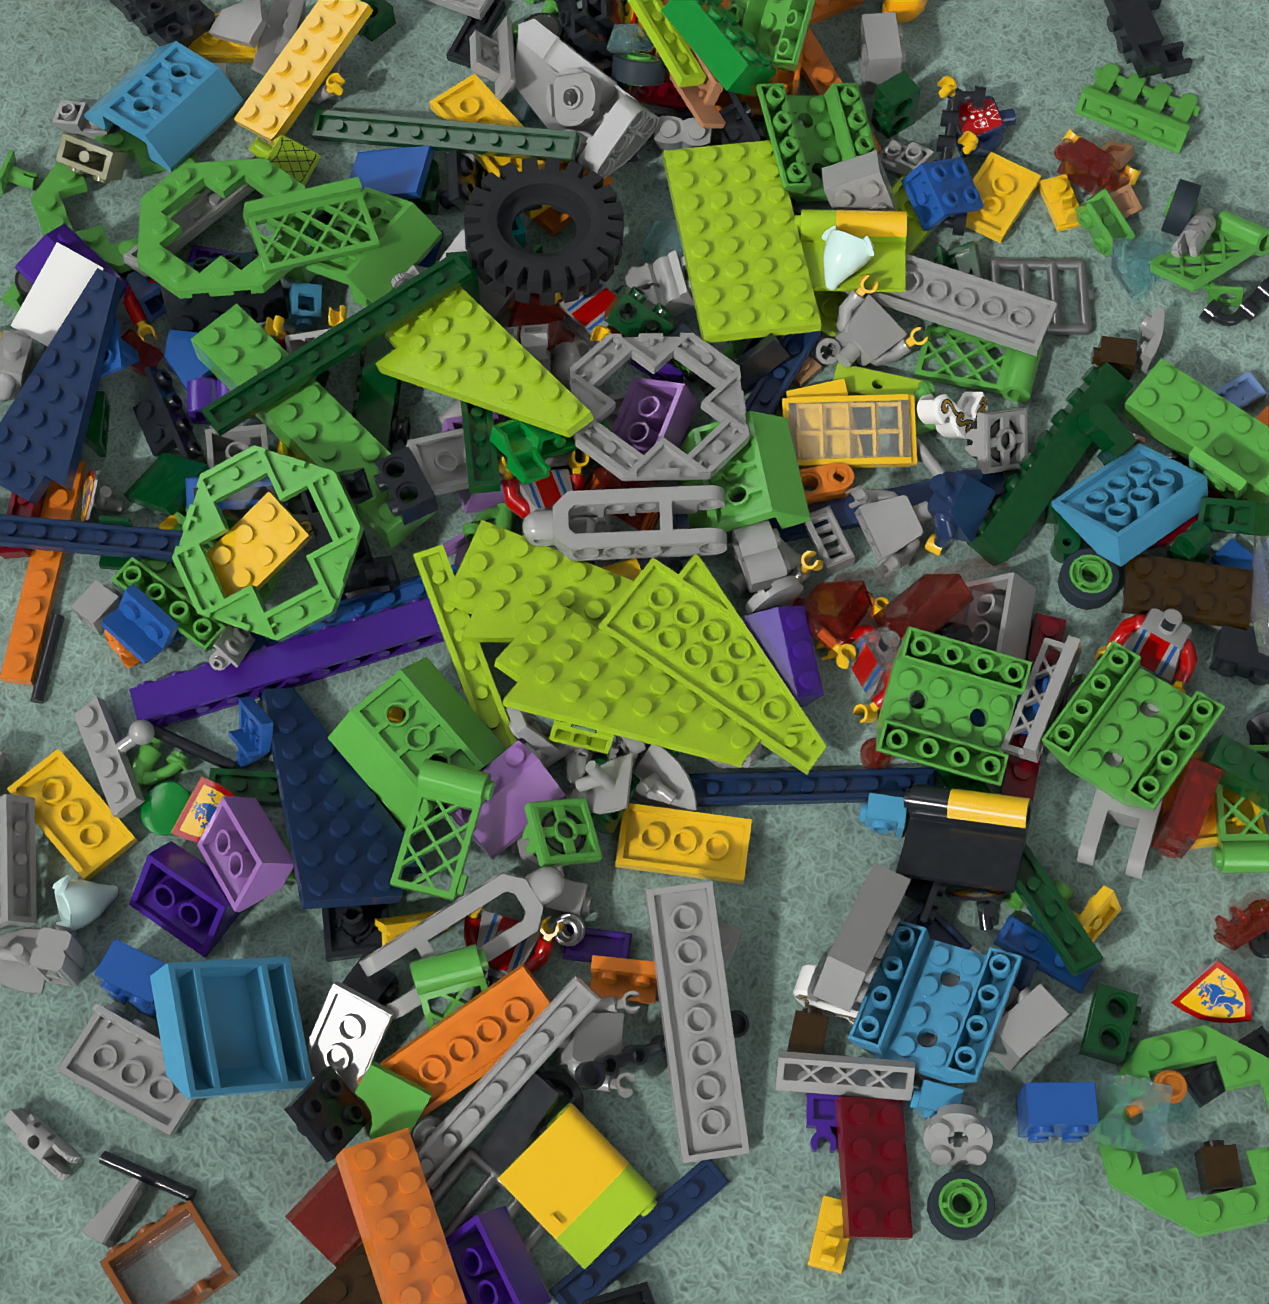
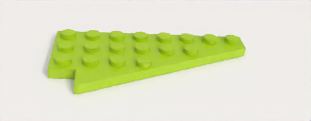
M461 287L384 334V337L396 349L375 363L382 374L569 438L594 420L591 411Z
M481 520L448 590L444 603L472 614L462 635V641L512 642L551 596L598 628L599 624L633 581L585 561H570L556 549L548 546H534L528 543L525 537Z
M695 553L679 574L652 557L602 620L598 628L760 738L762 745L808 775L827 746L700 556Z
M552 596L495 660L494 666L517 682L504 697L502 705L507 708L741 767L761 740Z

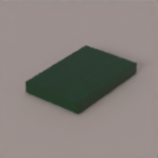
M163 452L123 495L131 503L172 516L186 502L185 478L200 476L201 473L210 468L207 464Z

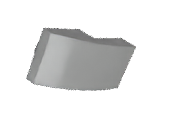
M66 100L60 101L52 121L53 125L60 129L92 138L113 133L117 126L114 124L107 131L101 129L84 117V113L90 109L86 102Z
M892 139L878 155L884 169L908 175L921 163L929 162L935 156V153L913 141L906 146Z
M1158 306L1152 316L1147 314L1139 327V330L1143 331L1139 341L1142 344L1136 354V357L1140 358L1136 369L1145 374L1152 364L1163 335L1165 317L1164 309Z

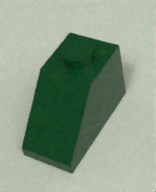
M105 391L96 392L84 443L99 457H106L111 405Z

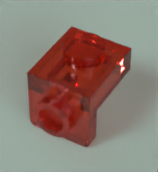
M128 329L121 336V339L137 350L140 362L128 366V369L145 377L144 368L147 365L157 367L158 363L164 358L159 348L142 341L134 330Z

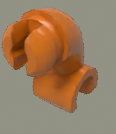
M104 629L107 643L119 655L121 662L126 668H131L141 662Z

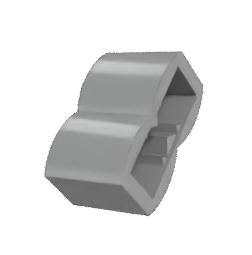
M674 116L658 117L659 123L654 131V147L664 151L710 146L712 128L700 127L695 118L683 121Z
M769 521L733 529L732 544L750 593L771 588L773 581L785 577L791 572L787 556H782L778 549V546H781L779 532L777 528L772 529Z

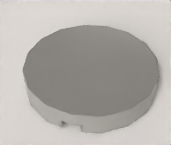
M793 575L773 581L771 584L773 588L766 592L764 589L759 590L749 599L745 606L747 615L775 607L788 606L803 591L802 583Z

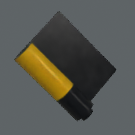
M915 783L911 789H906L904 808L909 809L910 820L896 873L907 878L1011 893L1015 892L1031 820L1032 800L1030 798Z

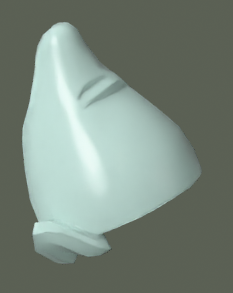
M837 225L824 232L821 238L826 241L823 256L826 287L829 290H835L841 282L861 269L874 256V244L868 236L861 239L837 230Z
M69 875L56 881L52 888L55 889V898L61 919L56 924L71 928V934L76 936L77 932L75 930L83 928L96 920L118 895V887L74 879Z

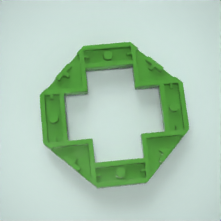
M126 130L92 138L128 152V158L135 157L143 176L167 170L149 159L147 144ZM191 153L173 171L184 163H198L197 155ZM60 162L56 163L30 199L43 236L64 223L72 229L61 199L88 192L83 174L69 170L68 165ZM205 185L167 217L171 218L208 189V187ZM102 224L75 232L115 272L124 273L134 270L124 263L123 255L138 244V237L110 245ZM182 248L174 254L176 257L178 256Z
M266 158L184 163L141 197L137 253L139 269L180 299L193 298V294L209 293L210 297L234 295V291L251 290V294L264 293L293 268L265 274L262 262L258 256L240 270L227 259L219 256L198 273L166 249L167 246L183 234L181 226L167 216L205 185L224 199H227L245 183L266 197L301 190L306 187ZM291 217L287 219L285 225L300 232L305 221L297 217ZM264 223L265 228L274 234L277 228ZM280 231L277 236L280 239L276 242L290 248L296 238ZM300 240L294 251L306 256V243ZM271 247L267 256L271 264L283 261L286 254Z
M256 445L201 473L196 485L198 490L193 505L190 504L182 526L184 531L179 546L175 547L172 556L197 614L280 642L335 614L364 531V526L339 473ZM269 476L279 500L283 502L309 489L333 542L306 555L319 584L268 611L254 585H250L227 597L204 548L206 543L230 531L218 503Z
M1207 1025L1139 1040L1130 1058L1127 1059L1097 1107L1099 1124L1093 1129L1110 1188L1130 1196L1140 1202L1143 1207L1164 1219L1168 1218L1197 1238L1269 1221V1146L1246 1151V1157L1255 1185L1187 1200L1177 1167L1143 1175L1124 1106L1153 1089L1150 1078L1152 1075L1159 1074L1164 1070H1178L1216 1061L1226 1092L1260 1084L1269 1111V1058ZM1158 1103L1148 1108L1147 1110L1158 1108Z

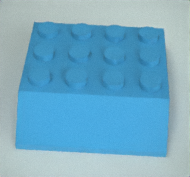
M289 956L166 963L150 976L166 1075L186 1099L304 1089L313 1080Z

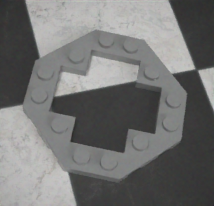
M639 333L638 337H622L621 334H608L569 368L570 392L591 411L594 418L593 421L574 434L575 446L622 481L711 479L749 440V428L745 417L744 393L740 382V366L694 333H680V337H663V333ZM630 358L652 374H655L671 358H674L715 387L702 401L701 409L720 422V424L688 454L663 437L645 455H642L600 424L615 410L616 402L597 388Z

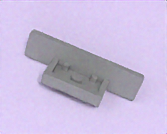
M271 0L267 12V20L271 22L272 27H265L251 67L253 71L262 75L268 72L296 33L297 27H300L306 16V12L302 11L305 0Z
M507 16L493 33L492 39L477 30L469 38L471 70L477 76L494 82L495 98L502 100L506 93L509 94L516 84L512 21Z

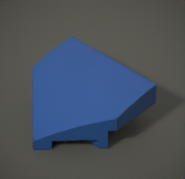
M170 329L163 355L168 369L178 377L184 389L187 391V382L197 377H216L197 358L191 338L198 333Z
M251 696L239 698L240 729L228 732L229 737L238 747V752H236L238 756L236 760L238 769H245L265 756L270 751L272 743L273 721Z

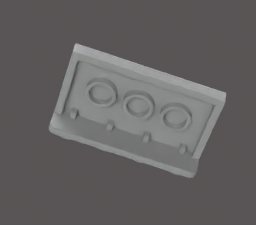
M95 1003L92 1007L95 1013L57 1071L66 1078L172 1138L196 1099H186L167 1077L161 1040L150 1033L151 1027L138 1019H134L132 1023L122 1018L124 1013L109 1003H106L104 1007Z

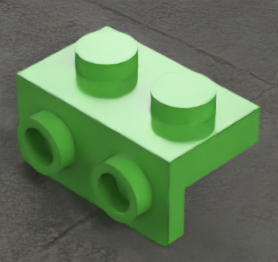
M1106 188L1100 190L1074 209L1078 215L1077 220L1085 230H1088L1093 238V246L1105 257L1116 254L1120 251L1119 248L1136 237Z

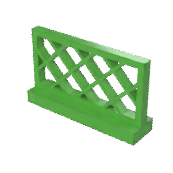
M359 177L244 203L243 218L246 227L249 226L265 274L379 248L380 242L361 193L362 185ZM357 203L360 213L356 219L341 212L344 205ZM324 210L333 215L328 225L313 218L317 211ZM297 217L305 221L300 232L285 225L288 218ZM337 218L352 225L347 235L332 228ZM268 223L277 229L270 239L259 233L257 225ZM309 224L324 231L319 241L304 235ZM356 227L367 232L370 241L360 243L351 238ZM280 231L296 238L290 248L275 241ZM328 234L343 241L340 248L331 249L323 245ZM300 240L314 247L312 254L306 256L294 250ZM271 247L286 254L283 261L270 264L267 253Z

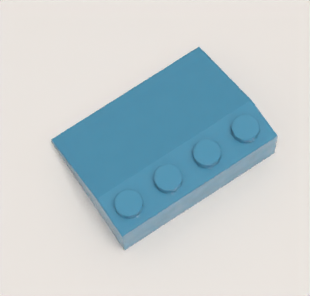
M1138 443L1121 454L1117 459L1109 462L1051 501L1052 507L1098 555L1121 567L1199 513L1201 497L1208 498L1207 476Z

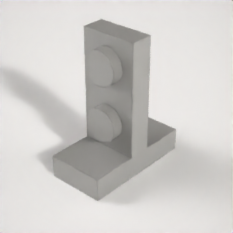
M511 708L506 709L511 720L509 722L510 730L518 739L523 738L527 741L523 745L540 760L546 769L578 748L550 741L549 736L553 725H547L534 714Z

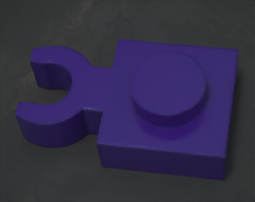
M806 1093V1128L816 1129V1133H814L810 1141L812 1152L817 1151V1141L825 1139L830 1145L829 1152L834 1153L837 1140L834 1134L831 1133V1129H837L835 1099L841 1097V1095Z

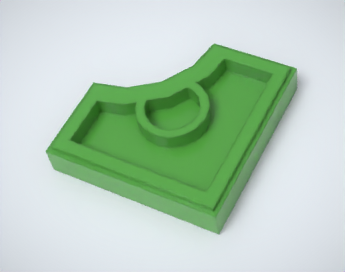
M372 1060L355 1090V1094L366 1102L371 1111L372 1127L369 1138L375 1139L405 1128H409L411 1133L430 1100L432 1091Z

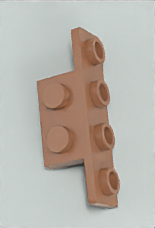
M691 48V52L706 75L703 85L679 88L667 67L665 72L700 127L706 129L724 128L726 122L715 107L723 86ZM656 50L655 56L660 57Z

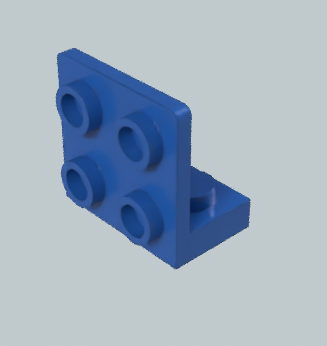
M961 157L921 163L901 180L923 231L934 229L949 216L980 211L984 208L979 192Z

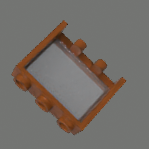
M190 1200L186 1203L182 1201L173 1205L167 1210V1216L157 1223L150 1222L141 1227L136 1232L137 1236L126 1244L119 1243L106 1253L107 1257L100 1261L102 1268L124 1304H200L240 1276L197 1206Z

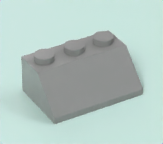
M1015 572L965 582L958 623L968 625L973 634V637L966 640L965 643L1025 660L1036 588Z

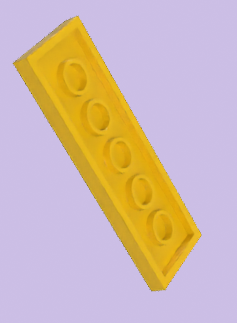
M318 0L235 116L234 121L239 126L269 142L280 135L285 136L372 14L373 10L371 7L360 0Z
M475 73L429 101L430 109L440 120L524 127L503 103L495 98L492 91ZM472 154L488 173L492 172L499 178V167L513 162L518 171L522 172V159ZM537 160L539 169L545 168L546 161ZM542 205V209L524 213L532 219L551 207V205Z

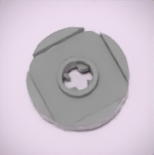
M566 68L555 75L557 78L553 84H549L546 93V104L551 116L555 117L559 121L558 123L569 127H581L596 119L600 112L599 106L601 102V92L596 76L577 68ZM573 90L578 94L575 104L569 101V95H573Z
M949 1104L938 1108L936 1115L932 1116L931 1119L929 1115L925 1120L923 1140L927 1151L931 1154L932 1161L938 1165H981L986 1161L987 1154L992 1148L993 1129L990 1120L986 1116L984 1119L978 1115L977 1109L964 1104ZM954 1132H962V1136L965 1137L954 1138Z

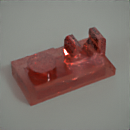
M1265 898L1255 900L1243 911L1232 906L1230 908L1232 913L1230 921H1227L1226 918L1220 915L1216 916L1217 929L1214 930L1215 935L1213 937L1216 942L1235 951L1269 929V900Z

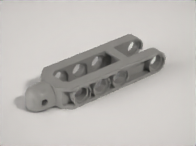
M715 485L568 491L553 505V510L531 512L525 517L522 525L524 537L528 543L534 546H556L570 561L693 556L695 553L699 556L721 554L727 550V533L722 529H673L672 514L697 513V510H712L725 507L724 489ZM660 512V530L575 534L569 529V519H573V516L598 515V517H604V514L629 513V516H635V513Z
M1145 704L1140 708L1141 713L1147 717H1153L1159 712L1158 708L1153 704ZM1111 753L1106 756L1105 762L1109 766L1117 767L1121 765L1122 757L1119 754ZM1097 788L1079 848L1077 862L1090 866L1094 865L1097 846L1101 843L1106 822H1114L1137 829L1125 875L1142 879L1164 797L1156 809L1151 811L1124 805Z
M553 866L538 868L525 877L501 871L360 960L359 964L366 975L371 976L417 948L423 959L437 955L430 945L429 939L502 893H514L525 909L524 919L505 931H499L492 940L477 948L478 950H485L489 962L538 931L543 906L556 899L564 890L565 880L563 874ZM415 985L400 998L391 1003H386L385 1006L396 1012L393 1017L394 1019L405 1015L421 1005Z

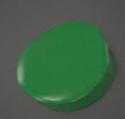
M164 782L156 785L149 791L142 804L141 820L144 826L154 834L174 836L171 831L188 802L191 792L177 782Z

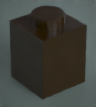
M1101 336L1098 347H1093L1091 364L1096 365L1095 367L1097 368L1108 362L1123 377L1130 380L1136 366L1137 340Z
M803 1008L802 1011L796 1010L787 1052L821 1054L829 1017L822 1016V1012L811 1008Z
M1224 1140L1206 1141L1203 1143L1204 1147H1201L1194 1153L1201 1194L1220 1193L1243 1187L1236 1144L1225 1145Z

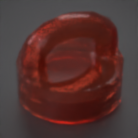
M876 737L868 739L862 744L859 755L864 767L867 769H884L889 765L891 755L876 751Z

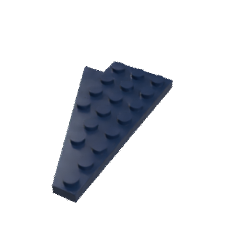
M99 268L96 269L0 422V486L35 506L52 480L69 490L72 489L124 284L116 276Z
M295 688L263 689L261 697L264 712L273 721L271 750L302 909L400 903L402 898L401 888L391 886L390 881L404 833L364 780L329 741V733ZM410 850L408 851L407 858L412 856ZM421 857V858H419V859H420L422 865H423L424 868H425V867H426L425 861H424L423 858ZM414 861L403 868L402 875L420 874L422 871L417 862Z

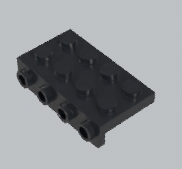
M256 248L251 252L241 254L231 252L222 257L242 270L257 258L259 254ZM201 257L186 264L200 273L217 258ZM281 279L264 293L251 294V290L234 291V295L210 297L209 293L193 294V298L184 299L178 298L160 284L171 330L199 333L235 304H238L256 323L266 322L267 317L274 320L276 315L284 319L288 318V309Z

